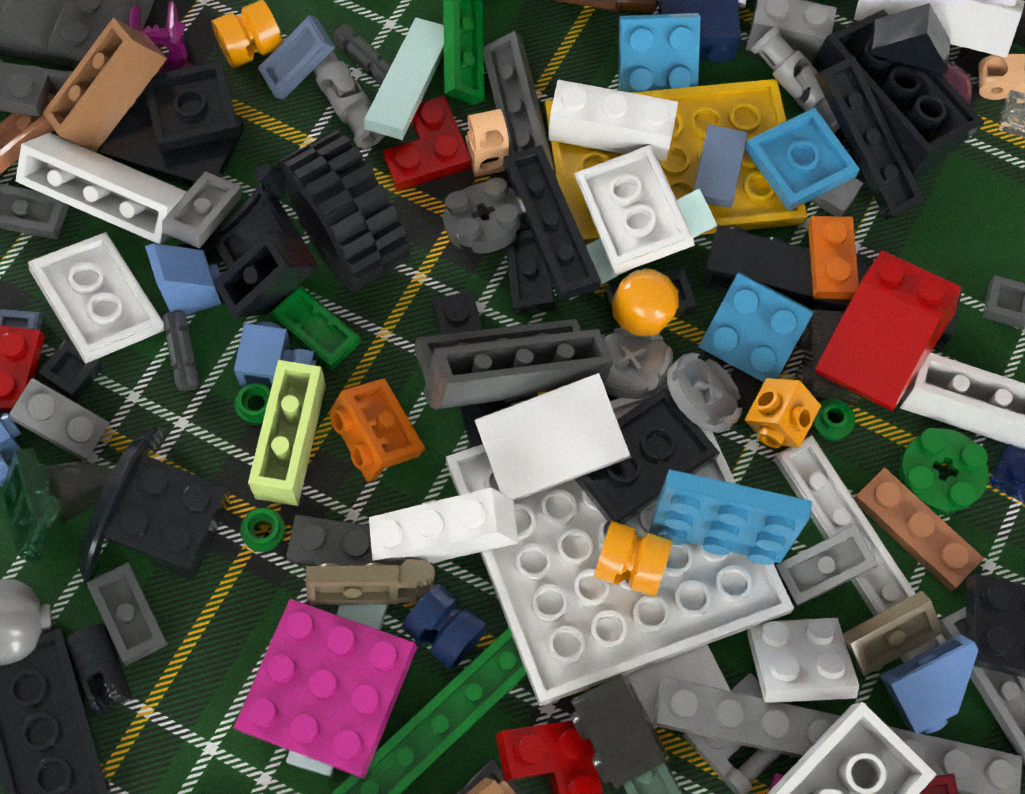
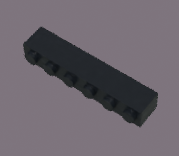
M718 225L700 286L727 293L737 273L741 272L815 311L812 317L839 324L851 299H813L810 248L805 249L790 245L780 238H764L749 234L739 227H723ZM857 260L859 284L871 267L861 260ZM960 291L955 315L932 350L941 351L953 336L962 291Z

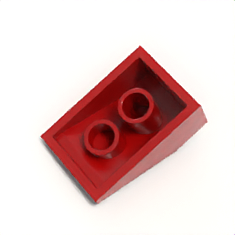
M882 250L860 282L815 368V373L893 412L955 315L961 286Z

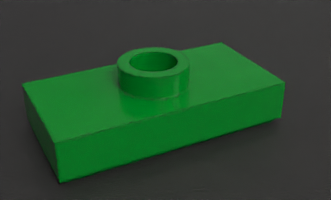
M300 285L270 313L272 320L283 329H287V332L303 347L313 351L314 356L331 371L361 343V338L357 333Z

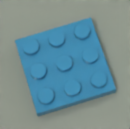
M669 469L652 515L649 533L673 540V545H682L688 542L702 545L705 551L712 554L727 555L732 552L746 555L748 560L757 564L772 565L775 562H782L810 519L812 501Z

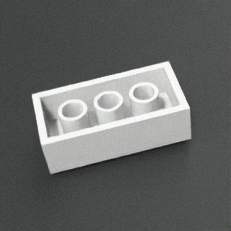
M863 702L852 704L767 794H919L937 774Z

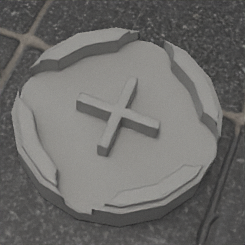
M620 327L615 328L614 333L606 337L605 333L602 335L613 360L609 375L603 384L608 395L617 398L640 399L654 395L666 385L668 369L673 364V351L670 346L668 347L663 342V337L660 334L637 336Z
M693 352L683 354L671 365L667 374L670 394L678 408L691 422L704 430L718 433L729 429L742 415V407L738 408L736 402L740 399L736 384L717 362L711 359L705 362L698 359L701 354Z

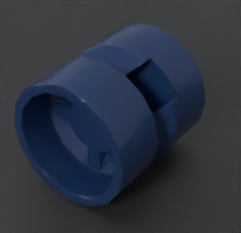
M439 583L432 587L417 602L404 620L402 629L420 645L431 644V654L449 670H452L465 659L480 641L488 628V623L470 608L459 609V599Z

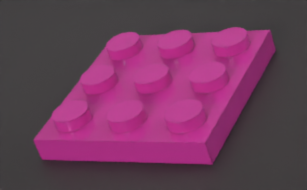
M289 599L233 728L246 735L365 779L417 646L409 640Z

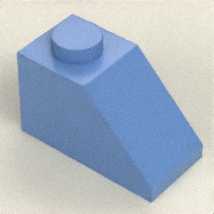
M161 244L145 246L156 283L170 312L178 310L183 311L185 315H189L221 305L218 291L213 284L221 274L217 263L208 264L203 250Z
M959 634L879 675L903 723L915 734L920 732L929 734L938 731L948 723V718L958 714L979 651L974 641Z

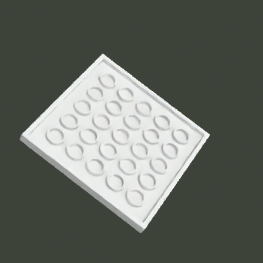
M666 383V385L663 388L666 387L670 392L668 384ZM651 396L640 399L618 398L610 401L616 419H619ZM699 427L720 454L716 460L694 475L736 484L713 432ZM483 444L446 456V464L458 496L488 488H494L500 492ZM574 479L514 501L519 543L480 552L539 707L785 616L794 609L774 564H757L748 560L746 555L732 552L727 555L712 554L705 551L702 545L688 542L682 545L672 544L655 597L632 590L627 580H623L616 585L595 578L594 573L610 524ZM657 501L623 525L635 528L637 536L644 537L649 533Z

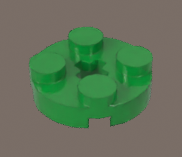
M928 428L921 435L913 439L903 451L899 461L898 474L901 483L904 480L905 486L935 514H955L957 511L964 510L973 505L986 490L989 480L988 455L983 446L974 443L973 440L960 432L950 429ZM933 464H947L953 471V476H949L945 481L939 479V471L933 468Z

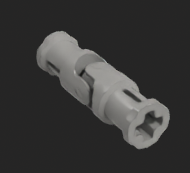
M774 26L750 50L754 54L758 53L774 70L773 77L805 112L815 107L832 132L835 133L840 126L815 78V75L818 74L817 70L800 50L794 51L779 34L780 29Z
M332 51L313 70L317 75L316 82L327 96L339 119L351 128L355 135L354 142L357 147L363 149L370 148L378 144L386 135L364 129V118L371 107V101L358 82L351 77V70L347 64L339 61L334 51Z

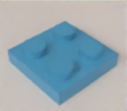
M698 13L619 16L618 91L631 93L698 86L701 16Z
M815 107L747 140L745 146L746 152L788 211L855 178L860 170Z
M738 272L698 347L762 382L766 378L778 379L815 311Z

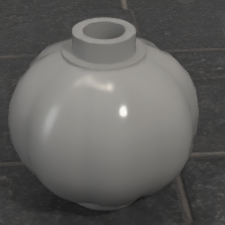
M0 579V666L18 662L27 657L36 648L40 635L43 632L52 631L51 605H41V601L34 590L24 582L15 579Z

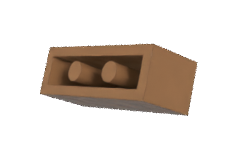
M113 17L43 111V115L60 137L97 152L129 108L134 105L136 99L151 79L158 73L167 58L149 36Z

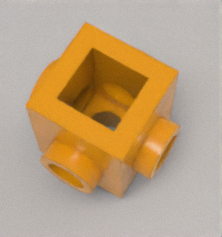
M766 378L745 421L757 433V439L766 446L772 448H780L781 446L800 448L821 405L800 380Z

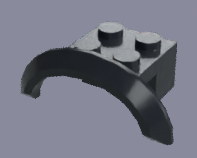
M259 165L255 169L254 177L258 182V186L251 197L238 211L215 229L200 249L188 243L177 246L203 250L206 259H210L217 254L221 256L228 270L213 284L234 318L267 315L319 267L279 201L284 194L287 183L286 176L278 167Z
M158 426L137 436L124 451L104 486L87 525L79 552L78 567L86 587H88L86 583L94 579L99 569V556L104 539L148 556L151 564L192 581L195 579L230 503L228 489L146 456L152 449H158L166 432L163 427Z

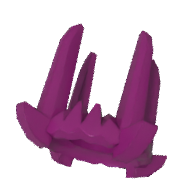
M171 1L168 4L166 29H160L158 25L151 29L148 25L144 31L141 27V8L139 5H134L130 10L129 26L149 36L155 44L163 45L169 50L165 55L167 59L157 74L195 66L187 62V50L183 36L185 24L178 21L175 3Z

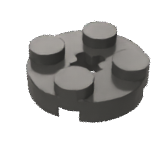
M491 178L485 183L475 184L461 191H454L445 199L446 209L443 213V223L449 240L460 249V244L465 247H472L473 253H490L508 246L517 238L516 231L520 228L521 223L524 227L526 222L514 190L508 187L507 182L502 178ZM489 214V219L482 221L480 216Z

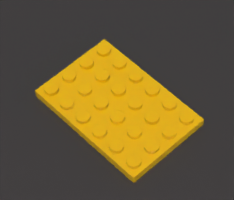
M776 79L631 92L678 101L666 162L658 160L676 199L694 190L708 124L748 132L747 143V140L786 122ZM547 100L544 102V113L548 133L550 113L553 100ZM549 140L555 167L554 174L584 243L587 245L600 237L574 173L624 154ZM744 148L732 208L707 203L717 226L700 235L716 233L718 225L723 227H739L744 230L803 225L808 217L805 203L788 211Z

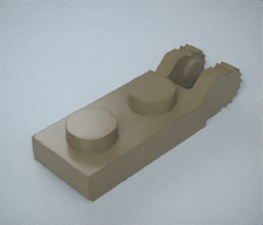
M407 559L400 566L386 565L378 562L368 563L365 566H341L336 563L306 566L307 603L310 605L413 603L419 601L435 586L433 585L435 576L434 566L431 565V562L429 563L427 560L423 561L422 559L420 561H417V559Z

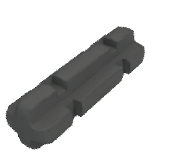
M342 24L333 33L335 44L343 51L348 50L347 55L366 73H373L371 77L379 85H382L392 64L387 59L381 60L382 55L362 36L356 37L357 32L350 25Z
M183 311L168 312L164 314L162 319L164 330L167 334L166 340L171 366L174 370L175 385L181 392L195 390L199 387L200 382L195 367L196 362L191 337L188 332L187 318Z

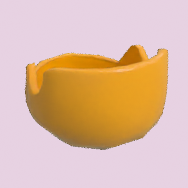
M646 268L642 270L637 269L626 276L619 284L612 299L613 317L623 329L637 336H654L659 334L674 318L676 309L679 307L678 290L669 277L654 269Z

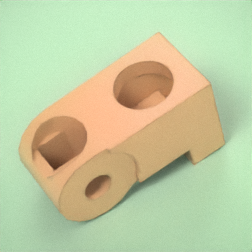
M1008 54L1007 58L990 55L979 62V94L981 97L990 100H1000L1006 97H1010V99H1025V54Z
M496 109L468 115L469 132L468 135H465V145L471 158L474 177L505 171L503 157L509 155V143L502 110ZM499 157L498 160L492 163H482L488 158Z

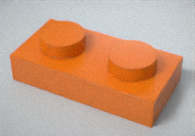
M811 216L808 223L813 299H852L859 286L853 217Z

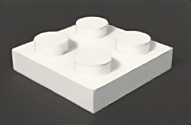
M838 618L769 621L747 630V637L764 703L857 698L859 683Z

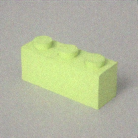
M278 360L248 481L255 499L294 506L299 505L326 388L320 366Z

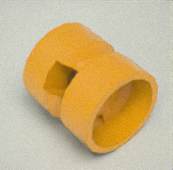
M259 0L242 7L241 15L239 16L230 12L211 20L219 46L233 69L253 61L254 53L256 52L263 56L272 53L283 42L277 23L264 0Z
M611 521L594 577L616 585L623 580H627L632 590L655 597L673 540L647 533L641 538L637 536L635 528Z

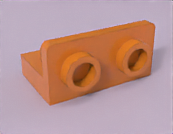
M385 378L342 390L329 411L334 430L343 438L351 453L353 464L357 469L361 470L367 482L377 480L385 468L417 458L425 450V446Z

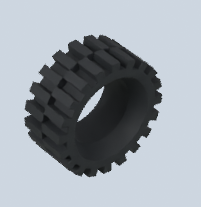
M333 130L277 162L276 166L286 176L287 185L284 192L289 197L288 201L291 208L299 217L297 219L302 228H305L309 235L308 239L313 247H316L319 251L321 259L326 265L330 266L332 274L337 279H340L341 284L345 288H349L351 292L357 291L408 261L410 258L408 251L410 249L409 242L404 237L406 232L403 225L397 220L396 216H398L394 205L390 204L386 197L388 193L382 183L379 184L376 180L375 172L370 164H366L363 161L362 153L357 147L353 148L350 139L345 135L342 136L340 131Z

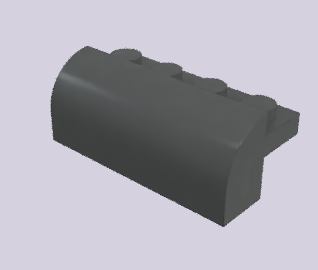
M577 319L417 337L414 347L426 381L423 394L429 406L435 410L538 396L539 392H550L597 373L600 374L604 384L613 365V360L599 329L581 331Z

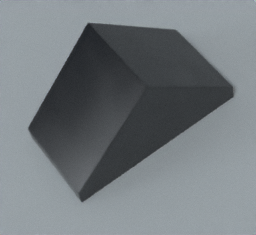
M930 3L875 19L872 25L871 55L944 75L947 73L949 68L950 38Z

